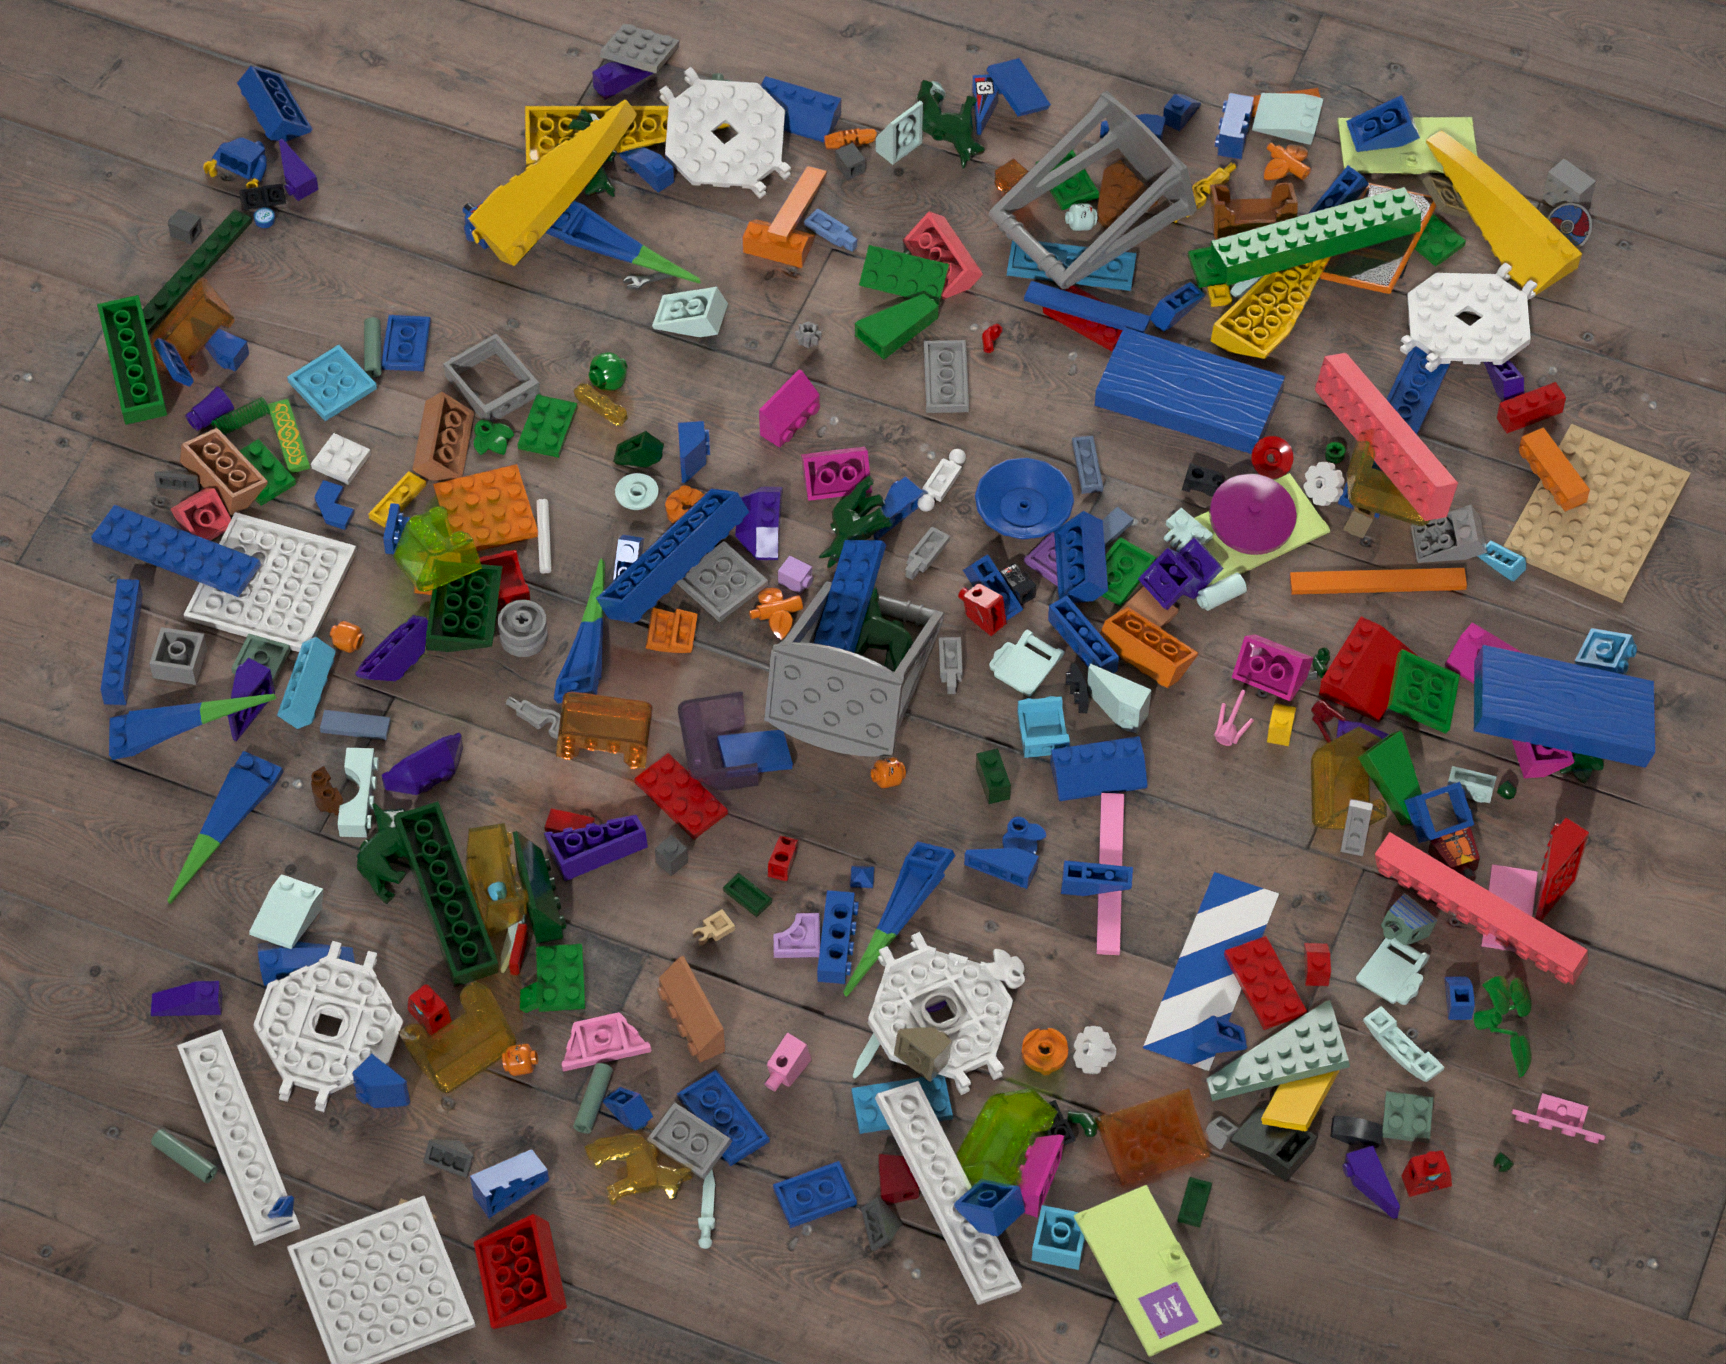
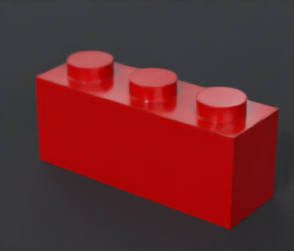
M1553 382L1499 403L1497 420L1508 434L1563 413L1566 396L1558 384Z

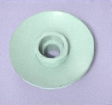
M641 473L629 474L617 483L615 496L617 501L625 508L641 510L651 506L656 501L658 486L654 479L648 475Z

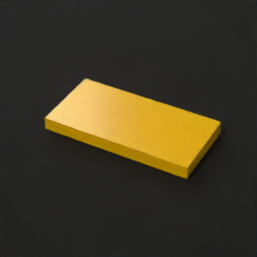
M1340 1070L1280 1084L1261 1117L1262 1124L1307 1131Z

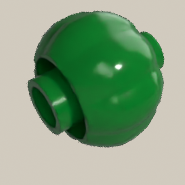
M612 352L596 355L592 359L589 369L591 383L604 391H615L621 388L626 381L627 362Z

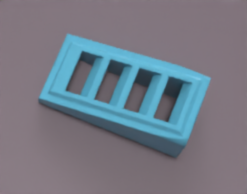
M1489 541L1486 544L1487 553L1477 556L1513 582L1526 570L1524 557L1493 541ZM1494 550L1495 553L1490 556L1489 554Z

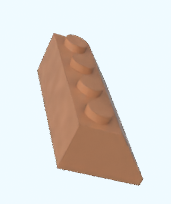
M440 392L426 400L412 470L428 480L448 481L461 478L464 471L474 411L444 392Z
M218 428L181 444L180 462L189 472L198 476L199 483L204 488H215L230 516L235 512L237 513L248 508L268 483Z
M681 956L659 977L657 992L662 1001L666 1000L670 1017L672 1019L676 1018L678 1022L677 1028L681 1037H686L688 1040L687 1047L692 1056L696 1055L698 1061L703 1062L725 1052L724 1029L684 956Z

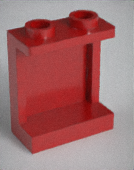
M517 550L503 551L499 554L482 556L474 560V564L502 566L497 611H501L507 604L516 600L530 601V591L522 574Z

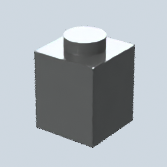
M853 143L835 151V164L847 180L865 173V158Z
M178 209L168 220L170 236L191 245L203 231L200 217Z
M670 835L655 848L656 863L670 876H673L688 863L687 848Z

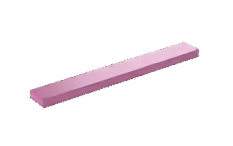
M1101 793L1099 864L1122 866L1124 794ZM1121 891L1098 894L1096 954L1120 955Z

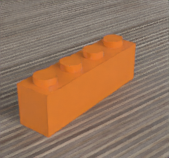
M1544 427L1522 436L1519 453L1522 458L1528 461L1533 473L1537 474L1542 480L1544 488L1551 492L1556 504L1560 505L1566 512L1586 503L1590 492L1589 487Z

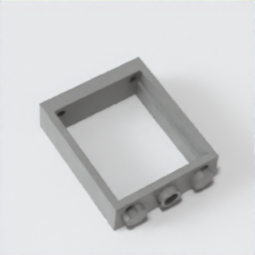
M497 334L484 339L479 344L466 349L463 353L443 363L445 377L482 420H489L493 423L535 399L537 394L540 395L539 382ZM497 354L522 384L484 405L461 379L459 374Z

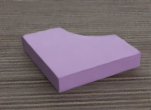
M796 913L795 921L790 928L781 933L774 934V958L819 957V913Z

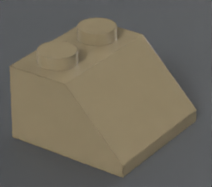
M934 1027L900 1029L897 1032L894 1055L931 1082L948 1064L952 1040L945 1032L938 1031Z

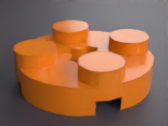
M688 485L681 486L678 490L672 492L665 502V510L669 521L675 524L689 510L688 508L683 510V506L690 505L692 508L704 494Z
M1047 1028V1030L1034 1029L1023 1040L1021 1056L1025 1064L1032 1070L1043 1075H1050L1066 1063L1068 1043L1065 1036L1053 1028ZM1049 1047V1054H1042L1040 1048L1045 1049Z

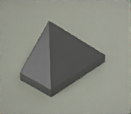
M184 469L158 471L154 474L157 488L200 491L198 476Z
M430 1139L423 1162L467 1178L474 1155L461 1141Z
M879 1197L861 1207L870 1248L872 1251H875L892 1240L902 1222Z

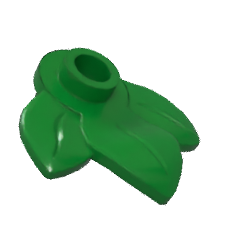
M480 420L474 427L476 437L473 445L480 455L486 453L488 449L504 455L507 449L506 440L513 438L514 433L505 424H493L489 420ZM482 427L488 428L489 431H483Z

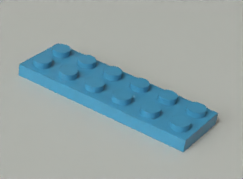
M1012 240L1007 276L1054 281L1048 278L1043 270H1039L1038 265ZM1038 241L1049 253L1055 255L1057 261L1063 263L1065 269L1088 248ZM1124 252L1075 284L1131 291L1137 253Z

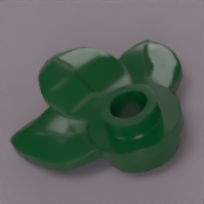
M1571 752L1574 763L1561 769L1560 773L1566 774L1572 771L1580 782L1586 783L1591 776L1592 770H1603V761L1601 758Z

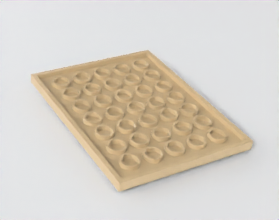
M1571 424L1559 445V449L1589 487L1590 492L1587 502L1565 512L1560 505L1556 504L1553 495L1544 488L1540 479L1503 547L1524 557L1528 564L1623 603L1691 473Z

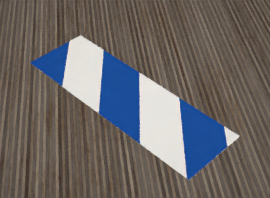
M1214 872L1143 1049L1207 1071L1210 1070L1216 1053L1211 1054L1196 1048L1192 1027L1211 1016H1216L1229 1022L1241 987L1224 957V952L1230 948L1262 938L1279 893Z

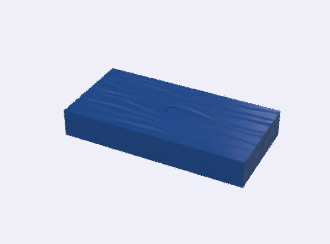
M1124 327L1096 388L1094 406L1251 454L1255 444L1264 438L1282 395L1285 376Z
M1487 645L1481 647L1474 660V732L1529 742L1531 744L1645 768L1655 754L1654 681Z

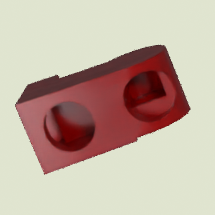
M780 835L768 862V877L788 881L799 840Z

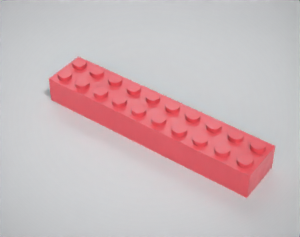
M1347 353L1325 356L1315 386L1317 394L1425 521L1447 517L1458 482Z
M1391 832L1388 833L1376 851L1377 868H1379L1378 871L1388 878L1390 876L1394 877L1402 887L1406 889L1412 888L1417 891V895L1426 901L1430 899L1437 903L1436 906L1442 911L1454 913L1460 922L1466 925L1468 923L1474 925L1480 934L1488 936L1490 933L1497 937L1495 941L1505 948L1509 945L1514 947L1516 955L1524 960L1529 958L1536 962L1535 966L1544 972L1549 970L1556 974L1555 978L1564 984L1569 982L1574 985L1588 964L1587 949Z

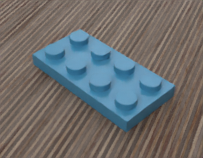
M937 1075L931 1082L924 1077L851 1088L859 1134L890 1129L875 1100L876 1095L916 1081L921 1085L938 1121L953 1120L945 1076Z

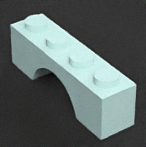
M347 748L344 766L346 778L355 782L360 787V790L353 800L340 805L337 824L340 837H367L368 829L372 828V815L369 814L370 809H373L372 804L375 803L372 790H376L377 777L374 776V771L379 769V758L375 757L374 748Z

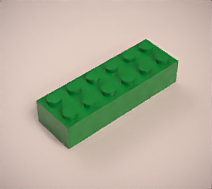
M139 295L97 304L125 425L167 416Z

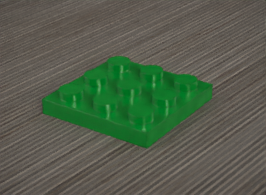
M1402 649L1397 655L1387 708L1446 734L1451 727L1460 675Z

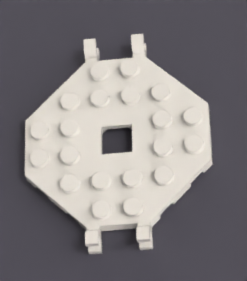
M690 67L684 71L686 75L684 80L691 87L676 98L667 86L660 90L662 94L660 99L669 106L665 158L692 185L713 184L715 187L742 186V188L751 189L761 199L766 195L764 191L766 186L760 181L776 170L784 180L791 176L789 172L791 167L781 161L785 110L758 83L702 80L698 78L696 72ZM724 123L729 124L738 133L726 144H723L712 133V131Z
M1504 263L1496 274L1435 273L1407 295L1410 335L1401 338V342L1404 345L1400 347V351L1408 354L1417 346L1428 354L1426 359L1430 362L1425 365V368L1430 372H1433L1440 364H1450V361H1463V364L1479 365L1480 362H1493V365H1502L1530 344L1531 336L1527 300L1535 297L1536 293L1533 292V289L1537 287V284L1530 280L1525 284L1522 291H1519L1506 281L1510 279V275L1507 273L1512 269L1507 263ZM1463 311H1470L1476 313L1481 318L1469 326L1456 316Z
M920 932L911 936L913 941L910 942V945L914 952L895 960L888 946L880 949L879 953L881 956H878V960L882 966H885V970L868 1018V1024L889 1059L905 1064L894 1055L897 1032L900 1029L934 1027L938 1031L945 1032L952 1040L948 1064L938 1074L953 1078L961 1095L970 1091L968 1086L971 1085V1082L965 1074L987 1064L993 1080L1002 1077L1001 1071L1004 1070V1067L998 1061L996 1055L1013 1000L1002 982L995 979L985 969L984 965L987 963L981 962L980 964L969 961L967 957L936 951V948L927 946ZM945 1000L955 1017L943 1023H935L926 1008Z
M332 941L328 956L319 959V962L309 967H302L279 981L275 980L268 983L254 1022V1030L283 1079L279 1090V1100L288 1102L292 1086L297 1085L319 1092L315 1101V1110L322 1112L326 1109L330 1094L354 1083L352 1072L371 1054H374L389 1066L403 1026V1020L395 1011L389 996L380 985L373 971L377 962V953L368 951L363 966L339 959L341 943ZM320 1014L343 1019L337 1036L330 1037L315 1032Z

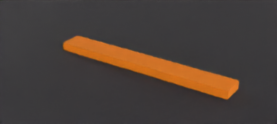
M1465 568L1290 572L1291 595L1466 590L1467 588Z

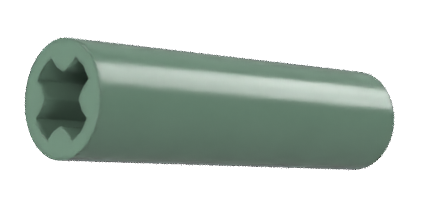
M375 317L364 320V371L370 378H376L381 375V321Z
M603 1063L595 1064L573 1125L574 1129L581 1133L588 1134L592 1131L613 1072L610 1066Z
M160 1129L154 1134L151 1140V1144L203 1182L209 1183L215 1177L218 1168L164 1129Z

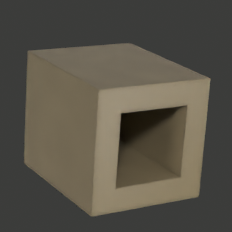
M1357 499L1346 518L1343 530L1363 539L1374 519L1376 507Z

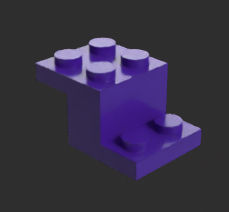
M1193 537L1179 553L1167 548L1138 580L1159 604L1168 610L1182 595L1195 599L1198 596V591L1206 588L1224 568L1203 544Z

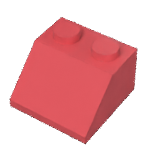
M206 487L171 508L174 517L183 531L209 541L223 534L231 521V517L215 488Z

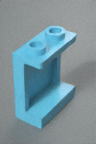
M1049 696L1041 699L1027 698L1018 701L1017 715L1024 758L1051 755V749L1069 747L1070 740L1069 734L1066 733L1062 697Z

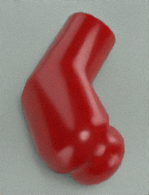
M994 324L982 333L985 353L994 351L993 342L1003 331L1001 325Z

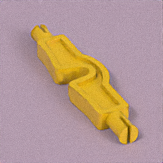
M1230 162L1224 169L1219 167L1208 178L1199 180L1192 186L1197 210L1205 205L1207 197L1202 192L1210 194V184L1225 185L1230 180V174L1236 169L1235 164Z

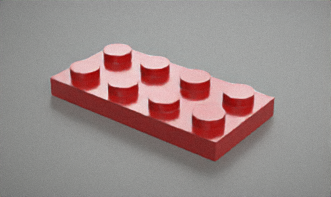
M1075 285L1064 290L1104 302ZM1043 307L1045 315L1112 352L1123 331Z
M669 753L634 778L635 784L693 840L728 815V809Z
M1267 936L1225 950L1224 957L1263 1030L1300 1018L1306 1014L1307 1010Z

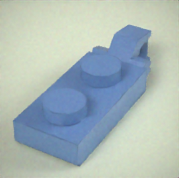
M820 209L815 210L804 221L805 227L839 247L844 246V248L852 252L858 247L857 238L849 231V227Z

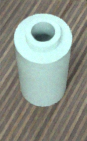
M1239 573L1232 574L1198 591L1197 602L1202 609L1204 608L1209 611L1246 593L1245 581Z

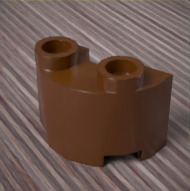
M322 766L311 775L314 802L321 812L326 811L338 816L340 805L344 804V801L337 787H332L330 783L331 777L325 766Z

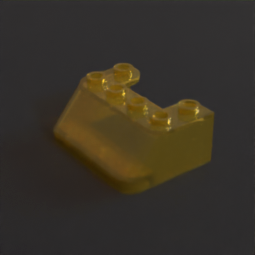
M1356 441L1347 472L1348 500L1350 504L1412 525H1427L1430 520L1425 521L1388 476L1384 472L1372 468L1375 451L1370 446V442Z
M1358 726L1318 748L1313 753L1311 758L1312 822L1315 826L1327 830H1345L1350 799L1373 804L1369 826L1387 817V806L1384 801L1376 799L1370 802L1369 775L1357 758L1381 741L1382 738Z
M505 823L468 829L465 858L466 872L470 888L489 937H494L523 920V915L527 913L525 903L528 902V895L526 889H522L520 883L516 882L514 878L516 876L515 864L510 863L509 859L511 857L510 845H512L513 841L511 832L506 830ZM496 882L505 883L507 897L503 900L493 901L488 893V887Z
M477 981L466 986L460 993V1002L466 1013L430 1037H428L424 1028L416 1023L409 1024L398 1031L414 1062L432 1084L443 1093L454 1091L502 1059V1054L506 1053L508 1047L516 1045V1038L490 988Z

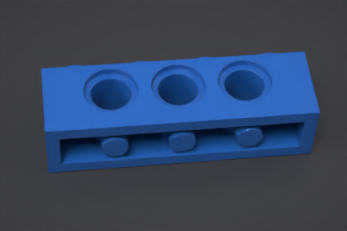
M1068 596L1049 605L1048 621L1088 668L1092 664L1111 673L1118 671L1119 656Z
M827 890L817 982L845 984L846 975H851L852 962H848V956H853L854 942H851L850 939L851 935L855 936L856 922H853V915L858 916L859 902H855V893ZM838 916H844L845 918L839 919V918H837V917H838ZM835 936H842V938H840V939H837V938H834V937H835ZM833 956H839L840 958L834 959V958H832V957H833Z

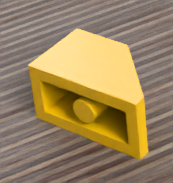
M1274 703L1268 730V743L1289 746L1296 707Z

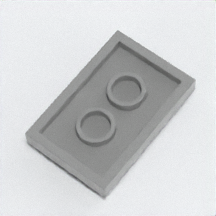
M675 1102L647 1138V1142L702 1179L707 1177L732 1143L729 1137Z

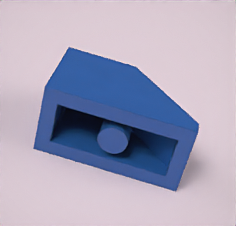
M1174 94L1164 106L1163 117H1166L1165 125L1180 132L1201 106V103L1184 94Z
M1211 1016L1192 1027L1193 1040L1198 1049L1211 1054L1247 1049L1244 1029L1241 1026L1216 1016Z
M620 1087L602 1100L616 1118L629 1129L640 1130L648 1124L647 1121L653 1118L642 1096L628 1089Z

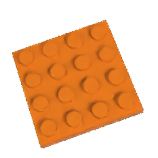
M517 464L433 484L453 552L460 553V556L538 537L536 522Z

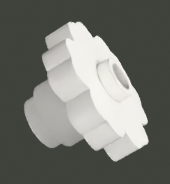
M1319 462L1316 466L1309 467L1305 473L1307 480L1304 484L1306 496L1313 498V503L1320 506H1329L1331 502H1337L1343 494L1344 478L1342 477V472L1335 470V465L1328 462Z
M1087 1026L1084 1029V1033L1077 1035V1040L1074 1043L1076 1052L1073 1058L1077 1068H1082L1083 1073L1098 1074L1101 1071V1067H1106L1108 1062L1114 1060L1116 1047L1112 1044L1109 1033L1103 1032L1101 1027Z

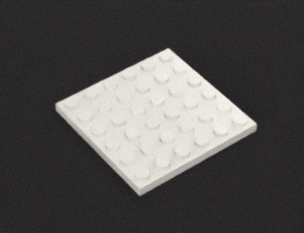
M235 512L219 544L260 559L261 566L239 597L199 583L184 613V619L247 637L248 634H253L288 644L291 650L299 652L303 642L316 637L357 552L356 546Z
M425 1196L287 1246L331 1364H379L475 1327L473 1317Z

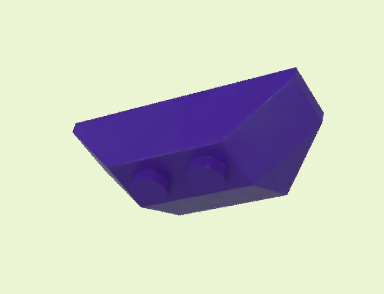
M760 487L741 497L749 513L740 524L736 525L735 536L752 553L756 560H778L783 487Z
M412 615L407 622L391 632L360 664L355 675L359 678L382 681H397L402 678L405 671L415 664L425 652L427 618Z
M456 733L442 737L398 762L389 772L387 771L382 774L385 790L418 795L429 791L433 786L442 781L449 780L456 774L462 754L463 742L461 734Z

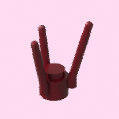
M1321 699L1311 709V712L1315 715L1312 720L1319 727L1330 748L1335 749L1331 738L1321 722L1327 723L1333 717L1341 721L1349 720L1335 711L1324 699Z

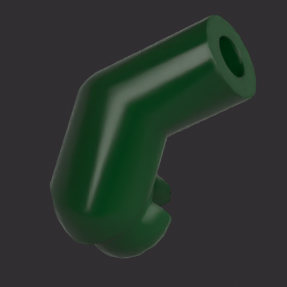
M1325 647L1318 650V654L1315 655L1312 661V666L1320 678H1323L1327 672L1326 666L1330 661V651Z

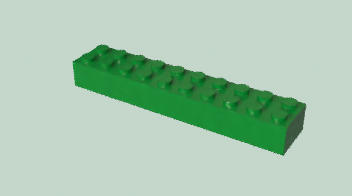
M1405 187L1213 240L1211 241V261L1226 285L1229 286L1420 232L1421 211Z

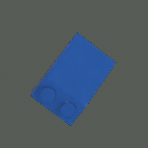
M1402 95L1346 121L1357 152L1402 147L1420 138L1411 110Z

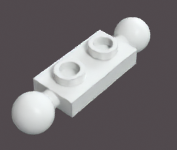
M952 450L949 454V461L942 458L922 488L924 495L918 499L920 510L928 512L934 508V499L939 502L943 500L962 472L960 465L966 460L963 450Z

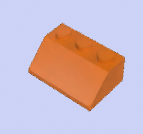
M758 219L749 221L743 235V253L799 268L803 267L815 240L814 234L794 229L785 243L766 237L767 230L772 223Z

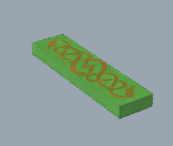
M285 399L267 404L288 472L292 474L310 469L289 400Z

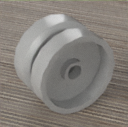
M516 600L507 604L501 610L498 616L500 642L504 650L514 656L530 657L539 653L545 647L548 641L546 614L541 606L529 600Z

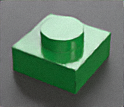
M535 982L520 989L521 1011L528 1013L543 1006L542 984Z

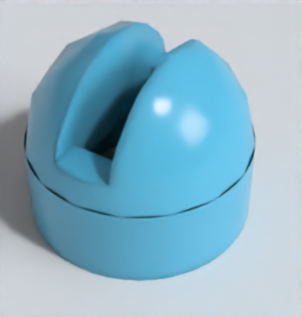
M496 882L488 887L489 896L493 901L505 900L507 897L505 883Z

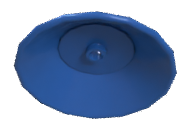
M1017 458L1003 461L991 467L979 480L975 501L977 512L987 526L1004 536L1032 539L1048 535L1058 530L1070 517L1074 496L1071 484L1060 470L1045 461Z

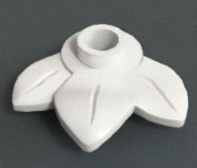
M994 949L995 962L985 964V969L995 979L1002 980L1008 988L1016 989L1022 986L1025 981L1022 961L1017 956L1010 957L1004 950Z

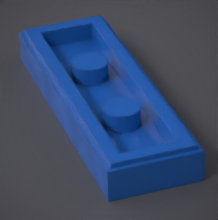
M157 338L153 344L173 380L190 387L194 380L176 347L165 340Z

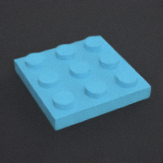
M337 345L287 376L288 383L324 421L332 418L377 389L376 383L340 345Z

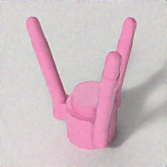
M1241 690L1230 718L1224 725L1226 704L1222 703L1214 736H1216L1217 742L1222 745L1231 746L1232 743L1237 744L1239 738L1254 722L1251 718L1238 733L1236 726L1233 725L1245 690Z

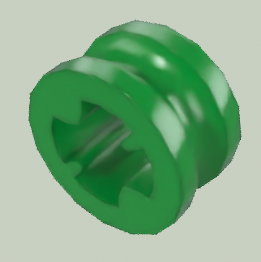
M1339 442L1329 443L1325 452L1326 460L1333 464L1342 462L1345 447Z

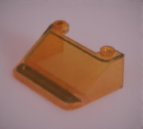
M204 277L200 278L157 327L151 337L154 360L165 369L167 367L153 344L157 338L165 340L176 347L188 371L191 373L195 367L192 364L194 356L220 326L229 329L235 321L233 311Z

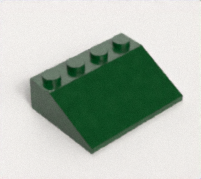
M436 560L426 633V650L454 652L493 646L502 566Z
M518 831L513 832L517 870L522 890L525 894L536 944L562 939V929H566L564 916H559L558 910L561 909L559 896L554 897L553 891L556 890L554 877H549L548 871H551L549 857L544 858L541 848Z

